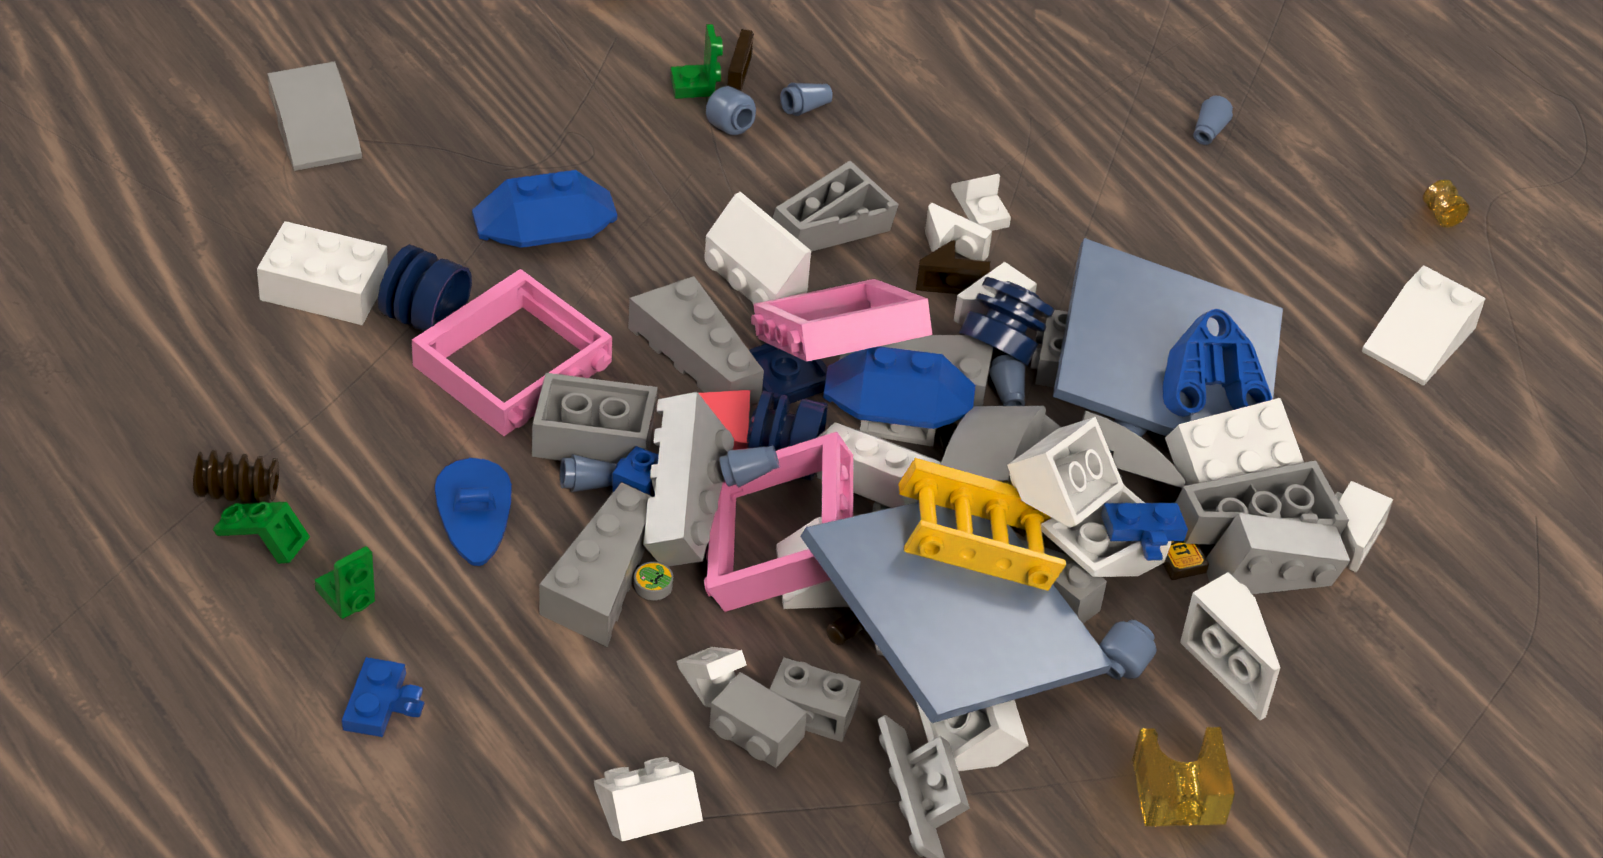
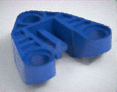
M1213 309L1199 316L1169 352L1162 386L1163 400L1166 407L1178 416L1187 417L1204 408L1206 404L1205 384H1222L1229 403L1234 410L1249 406L1246 401L1247 393L1255 399L1257 404L1272 400L1271 392L1253 343L1229 314L1223 310ZM1209 318H1214L1218 322L1219 332L1217 336L1212 335L1208 331L1207 321ZM1180 392L1185 393L1190 398L1192 408H1187L1181 403Z

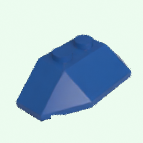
M577 170L506 179L472 209V216L479 239H492L502 244L521 248L592 238L609 223L617 220V212L610 191Z
M878 346L855 351L829 365L823 398L829 402H834L840 409L859 420L935 429L954 423L973 409L976 385L943 354Z

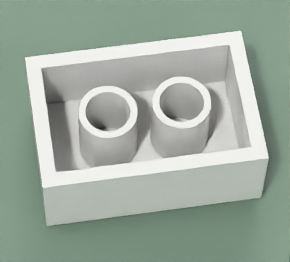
M284 221L257 268L260 300L363 325L378 297L380 284L388 267L387 246Z
M1281 398L1179 424L1165 437L1175 468L1186 481L1184 486L1304 463Z

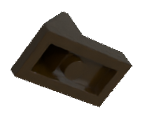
M952 240L919 260L916 291L960 294L990 272L991 261L955 258L956 240Z

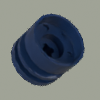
M409 244L401 248L385 271L378 294V308L382 315L397 319L398 322L404 324L412 323L415 329L424 332L468 303L472 287V274L469 268L448 259L442 258L438 260L436 254Z
M985 277L982 286L995 296L992 298L981 293L977 294L975 299L986 307L988 311L986 315L978 312H968L959 334L993 346V353L999 356L1009 354L1021 361L1025 366H1028L1038 344L1025 333L1028 328L1044 332L1047 327L1033 316L1036 314L1049 319L1055 310L1043 302L1037 294L1018 284Z
M763 391L758 406L753 411L747 435L748 448L769 447L773 445L777 451L817 438L825 431L828 404L802 399L796 414L789 413V396L781 395L777 409L774 410V393ZM815 473L801 477L800 479L811 481L813 480Z

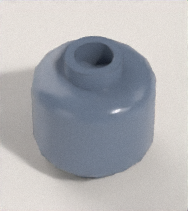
M725 86L713 92L708 99L706 105L708 122L726 134H742L754 123L756 106L754 100L748 94L736 88Z
M1129 620L1128 622H1116L1099 644L1113 663L1106 673L1107 675L1116 680H1120L1122 677L1127 679L1140 677L1157 651L1153 641L1155 639L1154 634L1147 626L1136 620Z

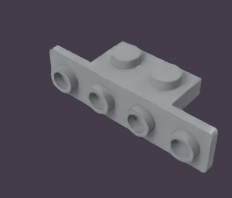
M884 715L878 719L882 733L879 735V741L891 762L892 767L889 768V774L900 792L902 800L899 801V807L903 816L909 822L912 832L909 835L911 846L920 857L945 858L936 828L970 809L950 744L943 737L939 736L912 752L905 729Z

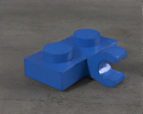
M1104 503L1101 512L1110 541H1140L1144 557L1147 561L1162 560L1163 555L1160 546H1167L1168 541H1184L1188 531L1178 503Z
M365 658L342 718L344 731L383 737L392 712L402 713L410 717L421 716L425 705L424 701L420 700L423 688L416 685H405L402 687L406 676L405 664Z

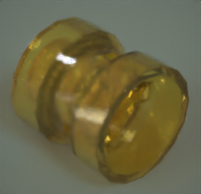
M1439 180L1429 186L1424 192L1423 202L1429 210L1434 211L1435 219L1442 227L1448 228L1459 224L1469 213V204L1462 196L1458 195L1457 188L1450 180Z

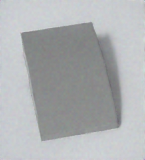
M335 61L267 73L269 95L277 115L278 128L294 171L362 158L353 116Z
M974 406L973 409L966 413L954 431L941 465L1012 485L1007 465L1038 443L1046 413L1045 407Z
M1085 410L1082 421L1096 417L1107 446L1112 451L1111 455L1116 468L1183 488L1186 482L1175 466L1150 443L1126 427L1106 417Z

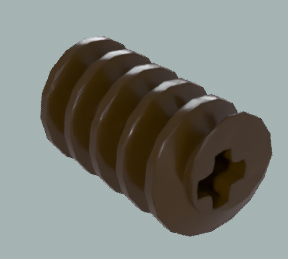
M212 450L207 460H203L202 452L198 453L193 475V490L197 497H205L209 492L211 498L216 500L220 499L224 494L227 501L232 502L240 495L243 503H251L254 497L257 503L268 502L269 499L273 501L278 489V458H273L269 468H265L263 456H258L254 465L249 466L247 454H242L239 463L234 464L232 452L226 453L223 462H219L217 450Z

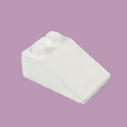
M1423 265L1401 290L1363 346L1362 352L1424 386L1474 331L1485 298Z
M1124 485L1122 490L1105 503L1145 502ZM1103 505L1073 527H1068L1054 518L1041 524L1042 532L1093 577L1140 576L1165 562L1172 542L1168 541L1167 546H1160L1163 555L1162 560L1147 561L1144 557L1140 541H1110L1101 517Z
M1227 572L1193 592L1180 643L1259 720H1262L1267 715L1280 671V665L1255 597L1245 585L1239 583Z

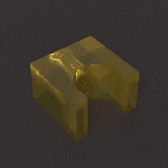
M1206 727L1198 760L1188 763L1175 761L1161 751L1158 744V734L1154 728L1140 729L1132 761L1144 825L1226 824L1235 792L1221 727Z

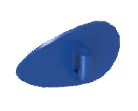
M478 458L458 460L446 466L437 476L435 484L437 509L447 536L459 555L473 566H481L487 563L501 544L509 518L512 484L508 473L500 465Z

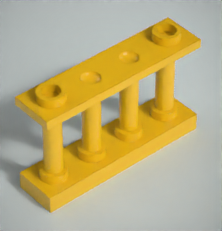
M914 458L898 484L899 495L919 500L921 517L920 522L904 545V552L1049 591L1065 568V559L1050 556L1044 552L1041 524L1052 517L1023 502L1018 490L1013 485ZM935 505L955 510L957 530L937 524ZM971 515L991 521L993 540L973 534ZM1007 525L1026 530L1028 549L1009 544Z

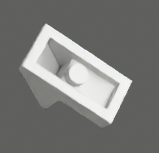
M999 174L953 183L951 190L970 221L991 231L1010 226L1011 216L997 195L1000 180Z
M934 203L928 206L925 234L932 252L948 242L956 240L955 252L971 260H986L989 255L991 230Z
M710 647L676 661L679 670L706 707H711V702L736 677L734 670L747 665L742 650Z

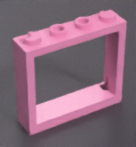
M521 269L412 339L413 366L503 436H506L516 428L522 427L530 418L535 416L545 375L503 403L446 359L448 356L523 307L581 350L549 373L590 378L595 373L606 369L612 362V336Z
M876 279L753 304L755 315L751 317V324L755 325L756 336H758L759 340L806 362L932 335L928 298Z
M837 431L777 450L780 468L773 469V471L739 488L737 484L728 487L724 480L718 500V509L715 512L710 531L709 546L705 550L708 571L707 576L704 578V586L708 596H712L724 612L830 580L809 549L733 572L735 513L737 497L822 471V523L853 517V454Z

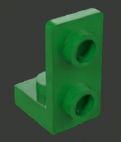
M706 24L704 65L671 67L670 78L675 99L709 97L715 92L716 82H721L720 62H717V57L723 55V43L721 36H716L713 24Z
M287 502L233 504L221 514L222 518L213 528L217 536L259 534L278 564L290 563L310 538Z
M367 546L334 563V570L315 579V590L341 619L355 612L363 611L375 602L373 555Z

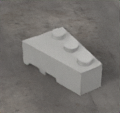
M848 161L777 206L773 219L812 252L890 231L899 204L854 163Z
M1238 513L1207 556L1206 560L1209 563L1206 574L1209 582H1212L1229 572L1239 583L1245 585L1251 594L1332 586L1349 564L1350 559L1336 526Z

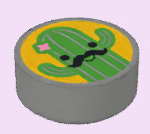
M646 562L640 565L634 573V589L644 599L661 600L667 597L673 589V572L663 563Z

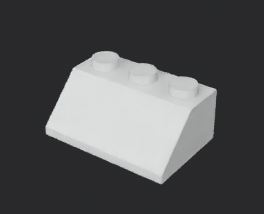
M743 193L735 194L706 235L704 258L709 268L718 272L735 290L740 291L753 304L807 293L811 250Z
M1096 417L1056 429L1007 465L1010 471L1011 483L1018 490L1021 500L1068 527L1079 524L1124 488Z
M836 422L818 436L821 437L837 431L853 454V493L891 508L919 502V500L899 495L898 484L914 458L941 465L939 460ZM822 471L817 472V478L821 480Z
M1015 700L935 723L930 722L918 705L928 743L939 736L947 740L958 771L999 766L1029 746Z

